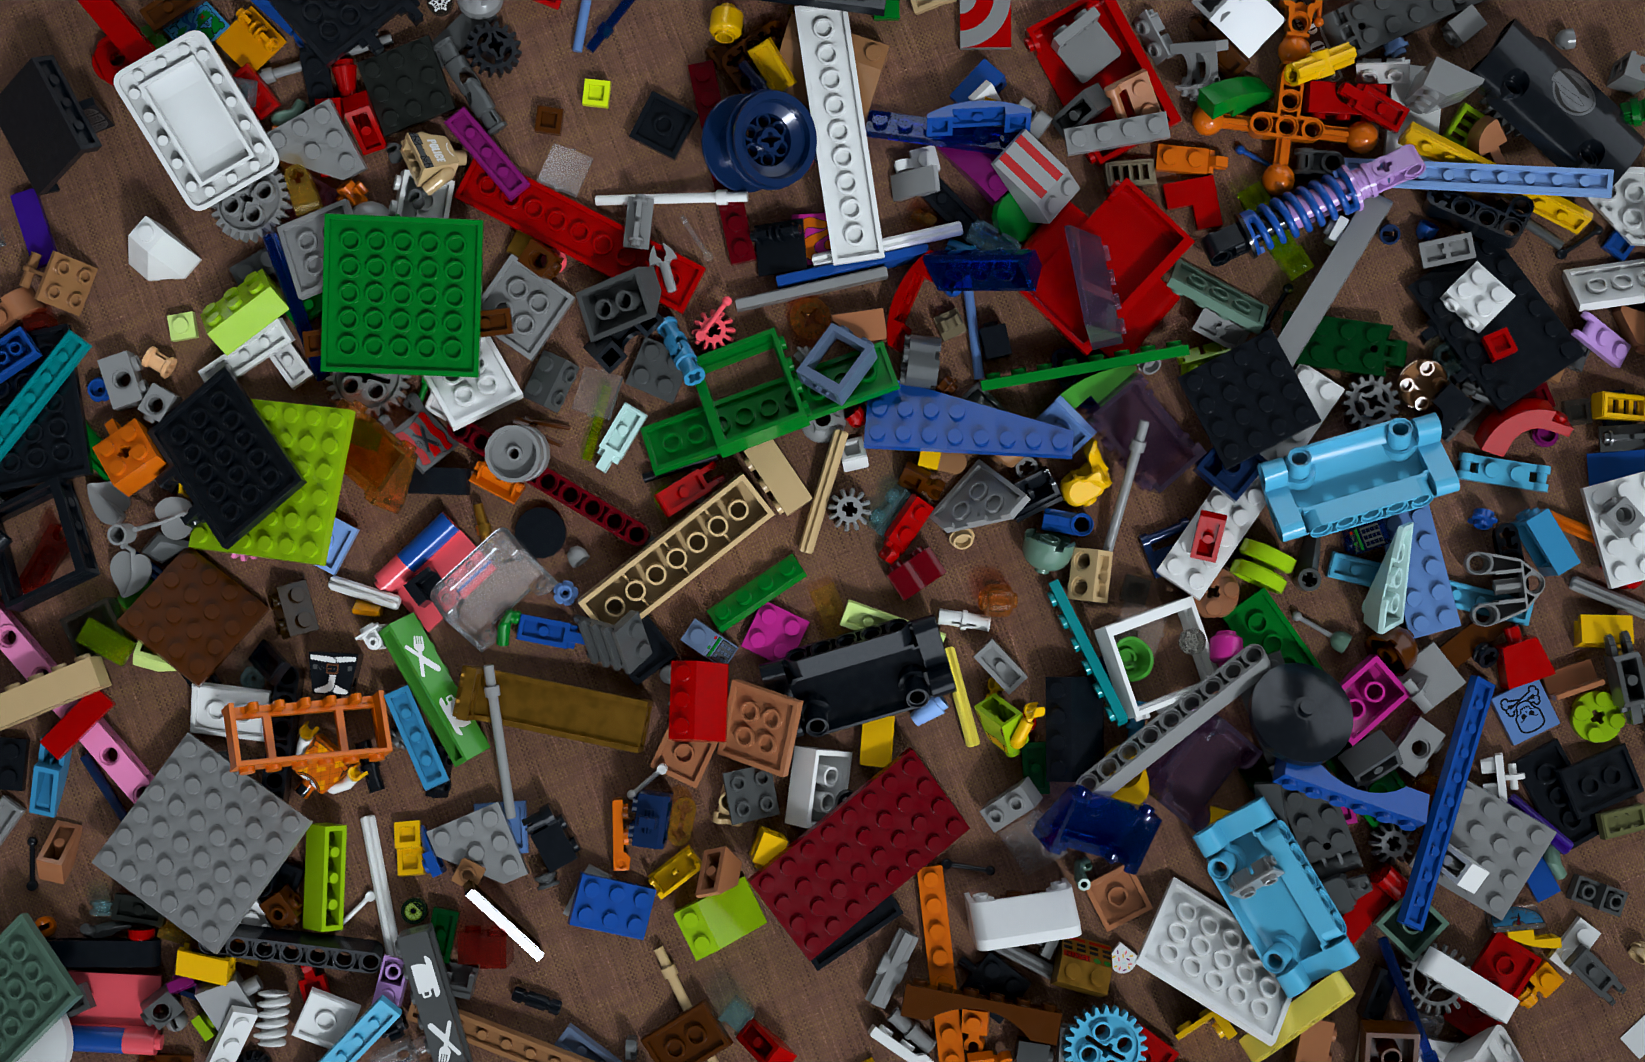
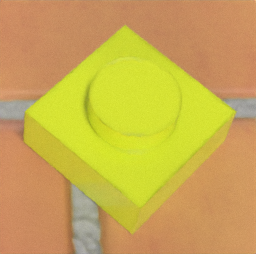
M585 78L582 105L609 109L611 81Z

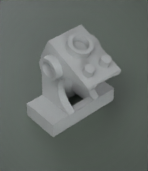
M1228 39L1170 44V54H1182L1187 62V76L1182 78L1181 85L1175 86V89L1181 92V96H1188L1191 101L1197 102L1199 89L1221 81L1218 76L1217 52L1229 50ZM1199 62H1205L1206 74L1202 78H1200Z

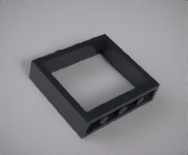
M56 476L0 504V528L5 532L3 522L54 498L75 571L24 594L11 549L8 546L0 555L1 600H4L6 609L23 612L100 575L72 481Z

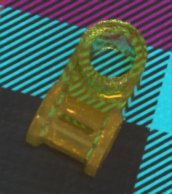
M294 164L289 166L284 176L297 217L323 208L311 173L302 165ZM298 172L303 175V177L300 178V183H297L295 180H293L297 178L296 173Z

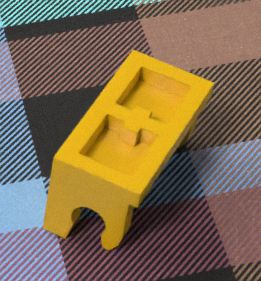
M1580 614L1578 621H1574V647L1605 648L1603 639L1605 635L1611 634L1615 639L1616 647L1621 648L1619 633L1626 630L1630 634L1632 644H1634L1633 616Z
M687 845L649 874L648 882L655 887L657 895L662 900L699 872L702 861L691 846Z
M185 942L184 947H179L177 950L175 975L227 986L236 972V958L225 957L224 959L191 951V944Z

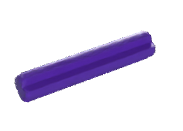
M1516 794L1511 795L1507 799V803L1554 829L1557 833L1550 844L1562 854H1567L1573 848L1574 844L1571 840Z

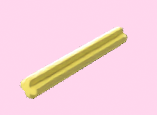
M952 646L946 647V654L957 692L952 693L965 743L967 747H974L980 744L956 651Z

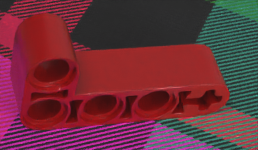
M1381 863L1369 875L1373 890L1360 897L1352 911L1341 915L1347 927L1346 934L1353 945L1392 899L1398 901L1405 895L1408 880L1387 863Z

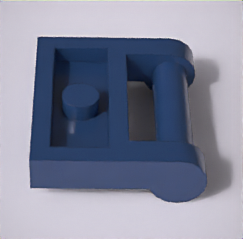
M1187 517L1179 519V522L1148 535L1146 533L1138 535L1154 579L1161 577L1156 571L1174 544L1153 551L1151 544L1183 532L1190 523Z

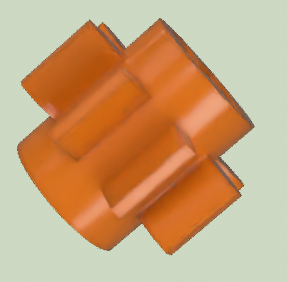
M348 179L336 190L340 195L336 200L347 199L350 201L352 208L368 201V198L364 195L368 192V189L359 180L354 183L352 179Z

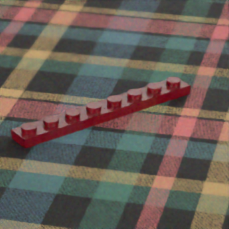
M713 60L688 65L701 129H703L711 109L721 101ZM712 175L715 192L717 189H727L728 192H737L722 185ZM728 202V205H718L731 266L757 261L753 242L750 239V228L744 202Z

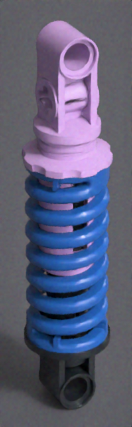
M1412 144L1404 145L1367 164H1359L1358 168L1351 171L1346 165H1342L1332 172L1333 177L1325 174L1321 177L1320 183L1312 180L1308 183L1307 188L1298 186L1294 194L1285 192L1282 195V201L1274 197L1269 201V207L1264 203L1259 204L1256 208V213L1250 209L1241 213H1235V223L1219 231L1207 234L1200 242L1201 247L1210 264L1214 267L1224 265L1245 253H1249L1252 259H1255L1265 252L1263 245L1260 246L1259 242L1264 241L1267 249L1272 250L1275 245L1271 237L1277 235L1280 243L1285 244L1287 243V237L1284 231L1290 229L1294 238H1299L1300 228L1304 227L1305 231L1310 233L1313 231V222L1317 221L1318 225L1323 227L1326 225V216H1330L1333 221L1339 219L1338 211L1342 209L1346 215L1362 211L1364 208L1363 200L1370 197L1375 198L1385 190L1391 189L1407 180L1417 178L1426 170V165Z

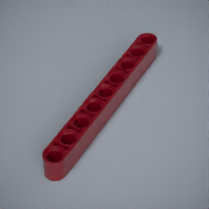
M448 422L447 432L450 437L485 457V449L477 447V440L481 436H487L489 439L492 435L491 433L474 423L466 425V433L462 436H457ZM548 467L539 477L525 481L631 545L643 546L650 538V531L644 524ZM548 475H553L556 482L551 489H546L543 486V479ZM570 488H575L578 492V497L573 502H568L565 499V493ZM597 501L600 505V510L596 515L591 516L587 512V506L590 502ZM614 514H618L622 518V524L617 529H613L609 525V519ZM637 527L642 528L645 534L640 542H635L631 538L632 530Z

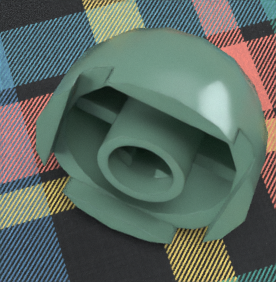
M1037 528L1027 529L1023 538L1022 552L1026 561L1035 567L1034 570L1036 572L1049 574L1050 571H1058L1069 563L1076 545L1075 542L1070 544V537L1044 530L1045 534L1036 533Z

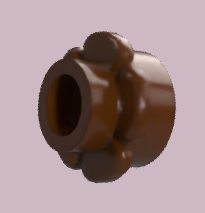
M947 375L935 391L952 396L958 388L955 385L957 379L953 380Z

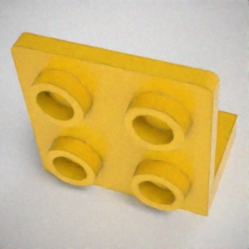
M1206 1008L1199 1013L1201 1019L1193 1024L1188 1020L1176 1028L1179 1033L1175 1037L1180 1041L1211 1019L1215 1021L1212 1027L1220 1039L1225 1036L1227 1040H1230L1237 1035V1032L1228 1020Z

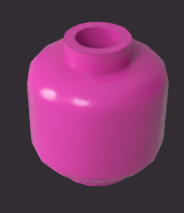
M1217 631L1216 635L1209 640L1210 660L1219 665V667L1243 649V639L1236 635L1235 631Z

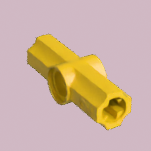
M1349 42L1332 48H1324L1306 54V58L1286 65V70L1283 72L1285 80L1291 86H1297L1310 80L1333 75L1336 70L1355 63L1356 49Z

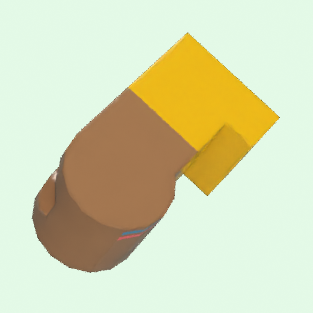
M920 451L917 466L957 475L965 469L967 460L962 453Z

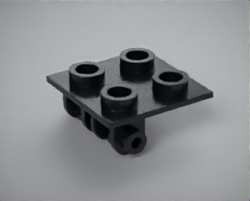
M803 218L754 226V231L750 232V239L752 242H756L759 277L808 269Z

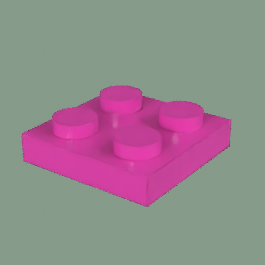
M768 602L759 608L741 647L771 661L784 658L787 652L798 648L810 622Z

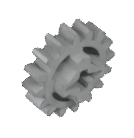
M1368 375L1366 381L1363 377L1357 378L1358 385L1352 382L1348 385L1351 391L1343 392V395L1348 398L1347 401L1341 402L1342 406L1348 407V410L1343 414L1344 416L1351 415L1352 418L1349 423L1358 422V429H1363L1366 425L1369 427L1383 423V421L1392 420L1390 415L1398 414L1394 406L1400 404V401L1393 398V396L1398 394V391L1391 392L1389 388L1392 386V383L1389 382L1384 385V377L1382 376L1378 377L1376 381H1374L1373 375ZM1371 386L1367 394L1358 392L1363 387ZM1382 393L1384 394V396H1385V398H1386V402H1385L1384 399H1383ZM1372 398V403L1375 404V407L1369 408V403L1366 400ZM1355 404L1357 405V407H1358V409H1359V414H1358V412L1356 411ZM1375 412L1383 414L1377 420H1370Z

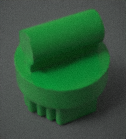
M1638 97L1631 98L1628 102L1620 103V109L1624 112L1625 116L1624 120L1630 125H1634V127L1642 126V122L1645 121V98L1638 101Z

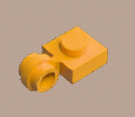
M1543 960L1529 979L1532 986L1530 988L1525 986L1518 996L1519 1005L1525 1006L1527 1009L1531 1008L1538 1001L1537 992L1544 998H1547L1565 980L1547 961Z

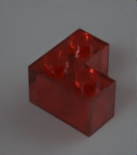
M466 925L465 929L458 932V964L480 965V969H507L514 961V940L498 925H492L491 929H481V925Z

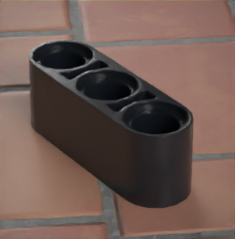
M400 466L396 468V493L470 495L471 482L469 479L471 477V469L431 467L422 474L416 467Z

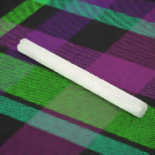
M956 221L882 238L884 252L961 236L963 228L961 222ZM831 250L813 254L811 257L814 267L833 263Z
M366 815L361 817L360 821L386 955L402 958V955H398L395 947L398 932L376 818L374 815Z

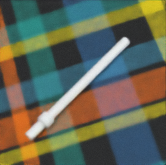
M717 189L716 192L644 194L646 198L654 199V204L716 203L717 205H728V202H748V191L728 192L727 189ZM636 194L596 195L595 204L596 206L628 205V196L635 197Z

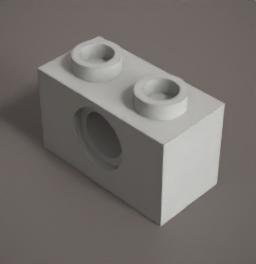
M126 350L97 360L112 408L117 411H124L139 406L150 387L148 382L142 378L140 370L143 367L138 355ZM129 374L131 381L129 385L124 387L122 385V378L124 375Z
M1414 715L1394 742V745L1399 749L1403 764L1398 768L1413 777L1424 773L1429 765L1428 759L1433 753L1439 752L1444 744L1442 740L1446 735L1422 717ZM1420 741L1422 749L1420 753L1415 755L1412 752V745L1414 742Z
M1027 776L989 800L979 812L995 833L1034 809L1043 797Z

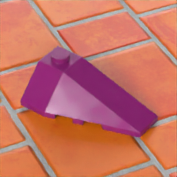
M964 127L953 128L952 136L927 137L926 130L922 133L992 206L1009 191L991 165L1005 148Z

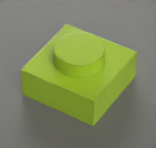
M205 1011L191 1020L205 1042L219 1033Z

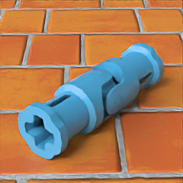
M672 316L664 318L665 321L657 328V332L663 336L664 345L669 351L676 368L682 372L684 383L688 386L701 383L705 378V371L697 364V356L685 334L678 329V321Z

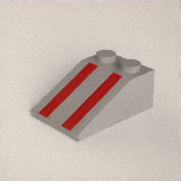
M1022 129L991 163L1029 222L1050 224L1080 190L1079 185L1069 170L1026 129Z

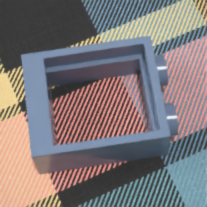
M831 323L798 367L796 373L801 383L843 406L877 360L875 345L865 337L858 338L846 326L841 325L839 327ZM837 339L861 352L839 384L814 370Z

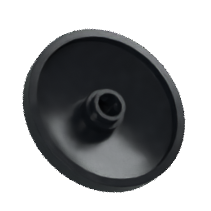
M1286 663L1276 666L1259 679L1249 697L1248 715L1255 736L1267 751L1287 763L1299 766H1314L1327 762L1345 747L1351 736L1353 710L1346 692L1331 675L1315 666L1304 663Z

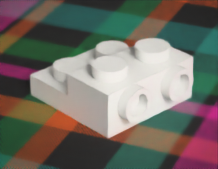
M404 169L394 179L393 190H397L396 201L391 200L389 215L400 214L401 217L448 219L455 181L451 180L431 196L427 194L423 197L425 205L417 210L412 205L414 200L409 202L408 192L412 189L421 190L422 187H417L410 171Z
M1476 261L1440 299L1449 311L1459 315L1468 328L1475 330L1479 334L1516 295Z

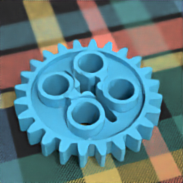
M1106 1004L1102 1005L1101 1011L1095 1005H1092V1013L1090 1014L1083 1009L1084 1018L1081 1019L1074 1016L1077 1022L1076 1026L1068 1024L1067 1026L1072 1032L1071 1034H1063V1037L1069 1041V1043L1062 1045V1048L1069 1052L1063 1055V1059L1068 1062L1146 1061L1141 1051L1148 1050V1047L1140 1042L1146 1040L1147 1037L1143 1033H1139L1143 1027L1140 1024H1135L1137 1019L1133 1015L1128 1017L1127 1010L1123 1009L1119 1013V1008L1116 1005H1113L1110 1011ZM1099 1025H1106V1029L1102 1034H1095V1030ZM1089 1035L1102 1045H1108L1114 1052L1123 1055L1124 1059L1117 1058L1106 1049L1101 1050L1097 1044L1085 1039V1036ZM1123 1037H1127V1044L1124 1047L1118 1048V1041ZM1087 1047H1092L1090 1056L1082 1057V1051Z

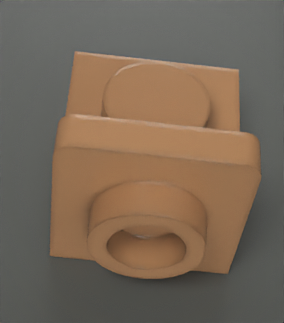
M464 857L451 881L463 887L470 879L480 887L484 880L482 877L486 868Z

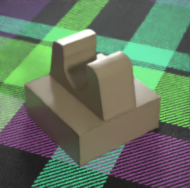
M957 307L933 318L943 342L967 332Z

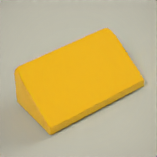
M888 716L862 724L860 765L885 767L892 762L895 716Z

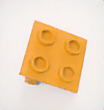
M250 6L247 10L240 8L236 12L237 20L215 42L240 67L250 63L257 72L287 41Z

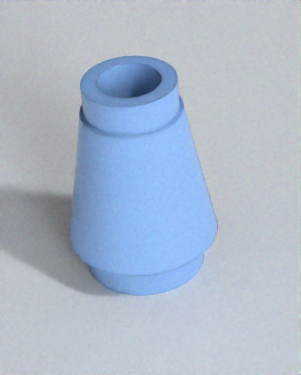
M933 696L924 707L914 709L909 715L913 722L920 726L946 713L945 710L949 705L943 696L936 698Z

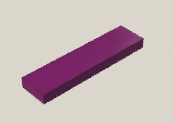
M464 106L444 122L446 127L510 202L531 186Z

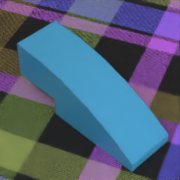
M40 743L38 762L34 765L29 813L52 818L57 815L67 779L72 749L61 760H57Z

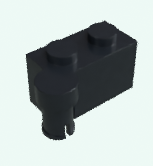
M549 803L540 807L538 812L521 820L523 826L527 825L525 830L531 835L550 873L580 856L578 851L581 850V846L575 836L570 837L566 829L569 827L565 816L563 813L558 814L557 810L554 811Z

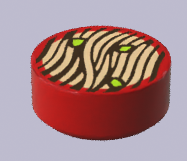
M133 927L128 929V939L131 941H146L155 938L154 927Z

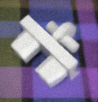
M1495 753L1494 757L1480 759L1482 774H1497V782L1483 783V789L1508 802L1506 780H1510L1511 790L1519 789L1518 780L1525 779V773H1517L1516 763H1509V773H1505L1503 753Z

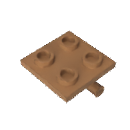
M31 251L27 265H24L22 268L24 273L19 285L30 289L29 287L34 275L42 276L34 299L80 316L98 268L52 251L43 273L37 270L43 255Z

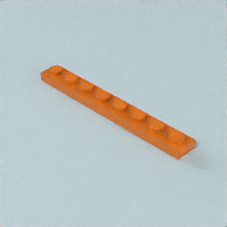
M942 864L928 865L917 872L929 982L930 985L938 986L939 982L953 985V989L957 990ZM959 1009L936 1015L934 1017L939 1062H965Z

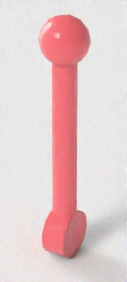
M723 297L721 306L703 330L696 333L695 337L699 342L706 339V333L726 306L732 304L731 297Z

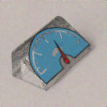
M1534 904L1511 906L1502 921L1484 911L1486 928L1494 933L1546 927L1538 907Z

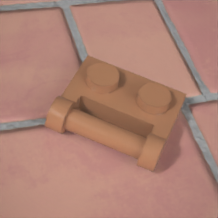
M1144 68L1104 88L1106 97L1111 100L1117 120L1128 118L1119 95L1123 90L1134 117L1161 112L1148 72Z

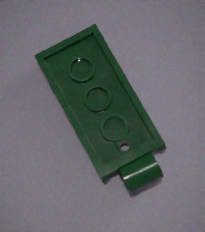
M1284 310L1281 332L1293 315V311ZM1324 316L1294 365H1307L1312 368L1385 377V367L1405 368L1408 342L1389 339L1393 325ZM1372 346L1376 347L1377 352H1372L1370 348Z

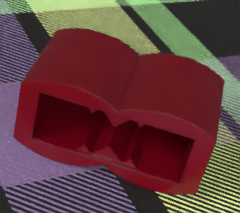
M920 546L909 554L911 557L909 561L903 564L899 560L888 568L890 573L886 577L903 602L946 573V570L930 547L924 550Z

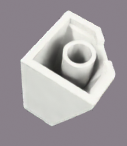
M147 216L128 235L129 265L148 281L186 279L202 261L198 255L165 226Z

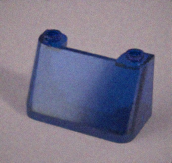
M1076 784L1075 787H1068L1039 818L1032 833L1050 853L1060 855L1062 851L1066 852L1067 848L1104 857L1110 864L1120 862L1125 866L1124 872L1136 875L1162 819L1154 813L1155 809L1146 803H1141L1140 805L1091 792L1086 787Z

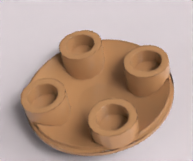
M1430 359L1416 360L1407 365L1400 373L1397 381L1398 395L1407 406L1424 411L1435 405L1431 398L1448 382L1447 373L1436 361Z

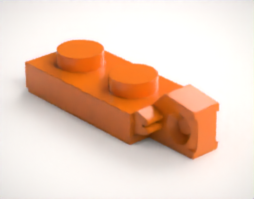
M1158 144L1156 148L1155 171L1206 176L1207 174H1213L1214 169L1226 170L1228 168V157L1215 156V150Z
M613 797L612 799L613 871H628L631 859L624 850V845H629L628 829L623 830V819H628V803L623 804L622 797Z

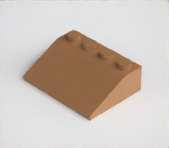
M791 13L779 52L797 83L782 92L794 96L804 106L809 107L796 16ZM851 33L863 116L866 123L890 46Z

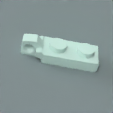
M626 402L624 403L599 445L600 448L597 453L602 457L596 465L597 469L606 473L612 463L619 464L646 421L647 414Z

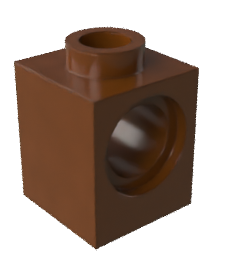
M531 239L517 261L539 277L551 280L560 272L562 268L561 263L564 258L542 242ZM545 255L547 261L541 268L539 260L541 256Z

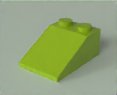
M745 875L739 878L738 885L722 894L698 898L676 909L673 913L696 961L724 948L768 923Z

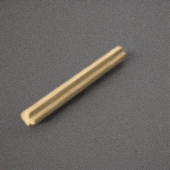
M840 429L833 431L799 544L801 552L812 554L848 438L846 431Z

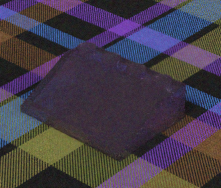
M1071 225L1064 226L1084 324L1092 350L1124 343L1122 334L1127 333L1124 318L1118 319L1117 310L1122 308L1119 294H1113L1111 285H1115L1116 280L1113 269L1108 270L1106 261L1111 260L1108 245L1103 246L1101 237Z

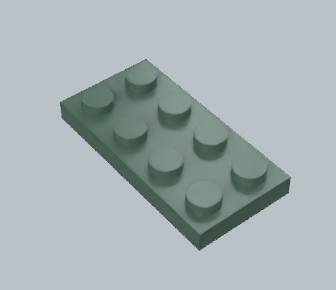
M1180 258L1176 261L1166 286L1170 287L1177 295L1189 297L1196 305L1215 311L1220 318L1239 324L1240 328L1244 331L1254 332L1259 335L1264 327L1269 306Z

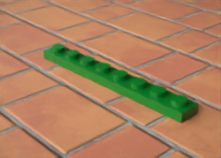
M1181 340L1166 342L1165 348L1156 349L1155 344L1140 347V352L1130 354L1129 349L1114 351V357L1104 358L1103 354L1088 356V361L1078 363V359L1074 358L1063 360V366L1052 367V363L1036 365L1037 370L1027 372L1026 367L1012 369L1011 375L1001 376L1000 372L985 374L986 379L981 380L982 391L1186 356L1190 355L1189 345L1182 344Z

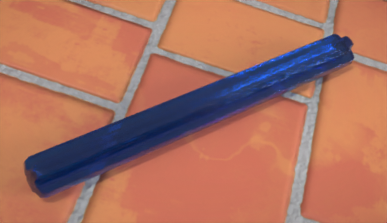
M272 232L264 235L263 241L304 347L302 332L313 331L303 302L297 296L278 235ZM321 356L308 358L316 381L325 380L326 377L330 376L329 372L321 371Z

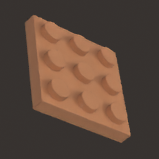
M733 679L728 697L727 742H719L717 754L780 777L788 776L804 701L740 679Z

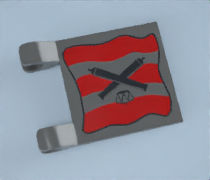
M410 393L403 401V406L414 413V415L395 428L389 416L384 414L378 418L374 426L380 433L386 435L413 465L424 474L453 451L459 443L449 436L447 430L424 407L419 396L416 393Z

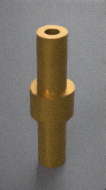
M483 503L473 505L477 521L475 528L477 536L481 538L484 554H493L495 551L490 535L492 528L490 522H487Z

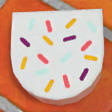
M1120 941L1112 949V965L1114 971L1127 973L1135 967L1136 964L1134 962L1137 954Z

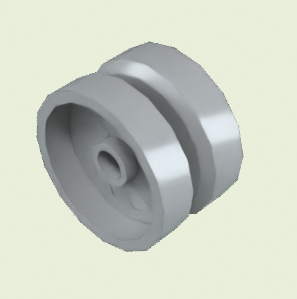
M529 425L504 426L496 430L489 437L485 447V461L490 472L498 479L508 483L530 481L539 477L547 468L550 460V446L546 437L537 428Z

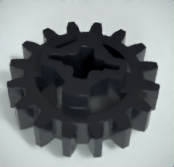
M485 21L483 29L481 26L476 25L474 32L470 31L467 37L469 41L465 44V48L469 51H467L465 56L466 58L473 59L471 67H480L478 71L480 75L485 70L488 72V78H491L493 73L502 78L504 71L510 74L513 67L518 65L519 60L517 58H520L522 51L518 50L521 41H514L516 32L509 34L507 32L508 25L499 28L498 21H495L494 26H490L489 22ZM483 37V43L477 46L478 40ZM509 53V59L503 62L504 56Z

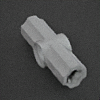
M898 928L888 951L884 952L875 971L876 975L865 996L867 1001L885 1009L896 985L901 982L909 964L907 962L918 942V936L905 929Z

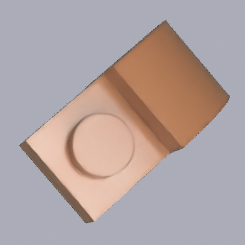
M1485 115L1472 126L1467 138V148L1496 164L1507 165L1499 148L1500 145L1507 141L1497 118Z
M18 288L0 298L2 300L0 303V337L5 336L22 322L28 324L47 310L43 302L34 299L36 292L33 288Z

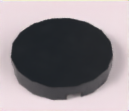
M536 507L526 511L519 518L515 526V539L518 547L525 554L533 558H548L555 555L562 549L567 536L564 520L557 512L548 508Z

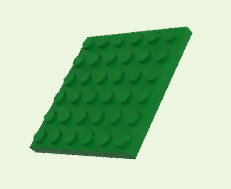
M325 213L321 371L480 378L484 220Z

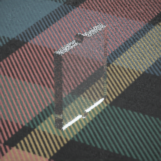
M553 143L537 182L553 188L555 192L561 191L577 197L593 162V158L576 152L575 148L569 149Z
M585 366L572 409L586 413L591 418L597 416L610 420L623 377L609 374L605 369L600 371Z
M1125 600L1120 617L1116 618V622L1151 608ZM1168 616L1114 635V639L1118 642L1125 637H1137L1144 641L1155 655L1160 639L1164 637L1163 630Z

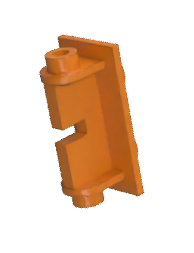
M479 460L476 463L475 472L469 479L471 483L512 504L517 502L526 488L522 482L508 483L498 479L490 472L485 460L483 462Z

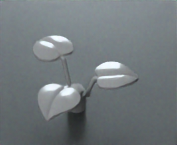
M111 481L87 484L88 497L96 516L103 523L112 525L107 532L108 540L113 545H120L121 549L128 550L118 552L112 558L110 572L121 597H129L139 592L148 583L152 574V565L148 556L136 554V550L128 544L136 539L138 531L161 525L162 533L167 538L179 540L187 537L193 528L184 525L180 516L184 517L188 513V510L192 507L191 501L182 497L165 498L155 507V514L159 521L134 527L130 523H122L126 518L124 511L131 504L130 497L113 486Z

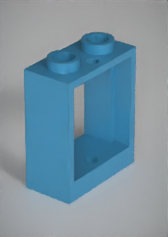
M1535 507L1531 510L1527 508L1515 515L1517 519L1510 524H1513L1518 529L1521 543L1542 576H1559L1581 563L1549 508L1538 509V507Z

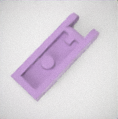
M1583 311L1581 317L1587 322L1582 331L1573 329L1571 335L1611 367L1620 368L1631 345L1594 315Z

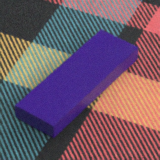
M33 188L10 195L29 256L31 251L43 255L37 269L46 267L52 251H58L40 196H37Z

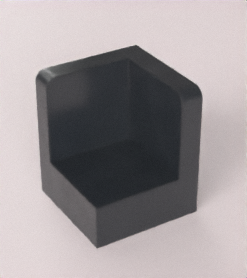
M427 567L403 585L417 605L423 608L427 607L449 589L437 571L431 567Z

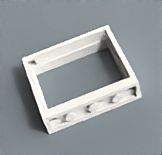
M1193 596L1174 600L1094 630L1113 688L1128 719L1134 718L1137 722L1150 718L1149 713L1155 710L1157 713H1162L1200 682L1137 706L1114 635L1178 613L1184 633L1190 634V639L1191 634L1196 633L1195 637L1200 642V644L1195 646V652L1191 650L1201 681L1218 669L1216 663L1210 660L1209 642Z

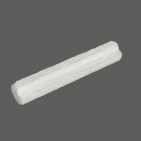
M332 576L328 582V587L333 591L393 610L399 609L402 602L399 595L339 576Z

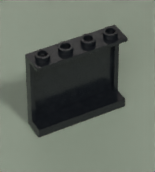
M54 55L32 57L0 93V127L37 196L59 192L58 180L84 153L95 152L102 147Z

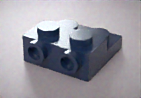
M1212 446L1207 453L1202 451L1193 461L1196 464L1193 471L1210 486H1215L1235 503L1259 475L1257 465L1268 460L1258 454L1226 471Z

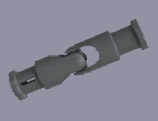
M448 36L435 44L433 50L438 52L446 64L445 69L462 95L466 96L469 107L476 118H480L487 129V134L493 136L507 127L508 124L506 121H502L495 110L496 105L492 98L482 88L480 80L466 57L461 55L454 45V38ZM459 74H466L470 78L462 84Z

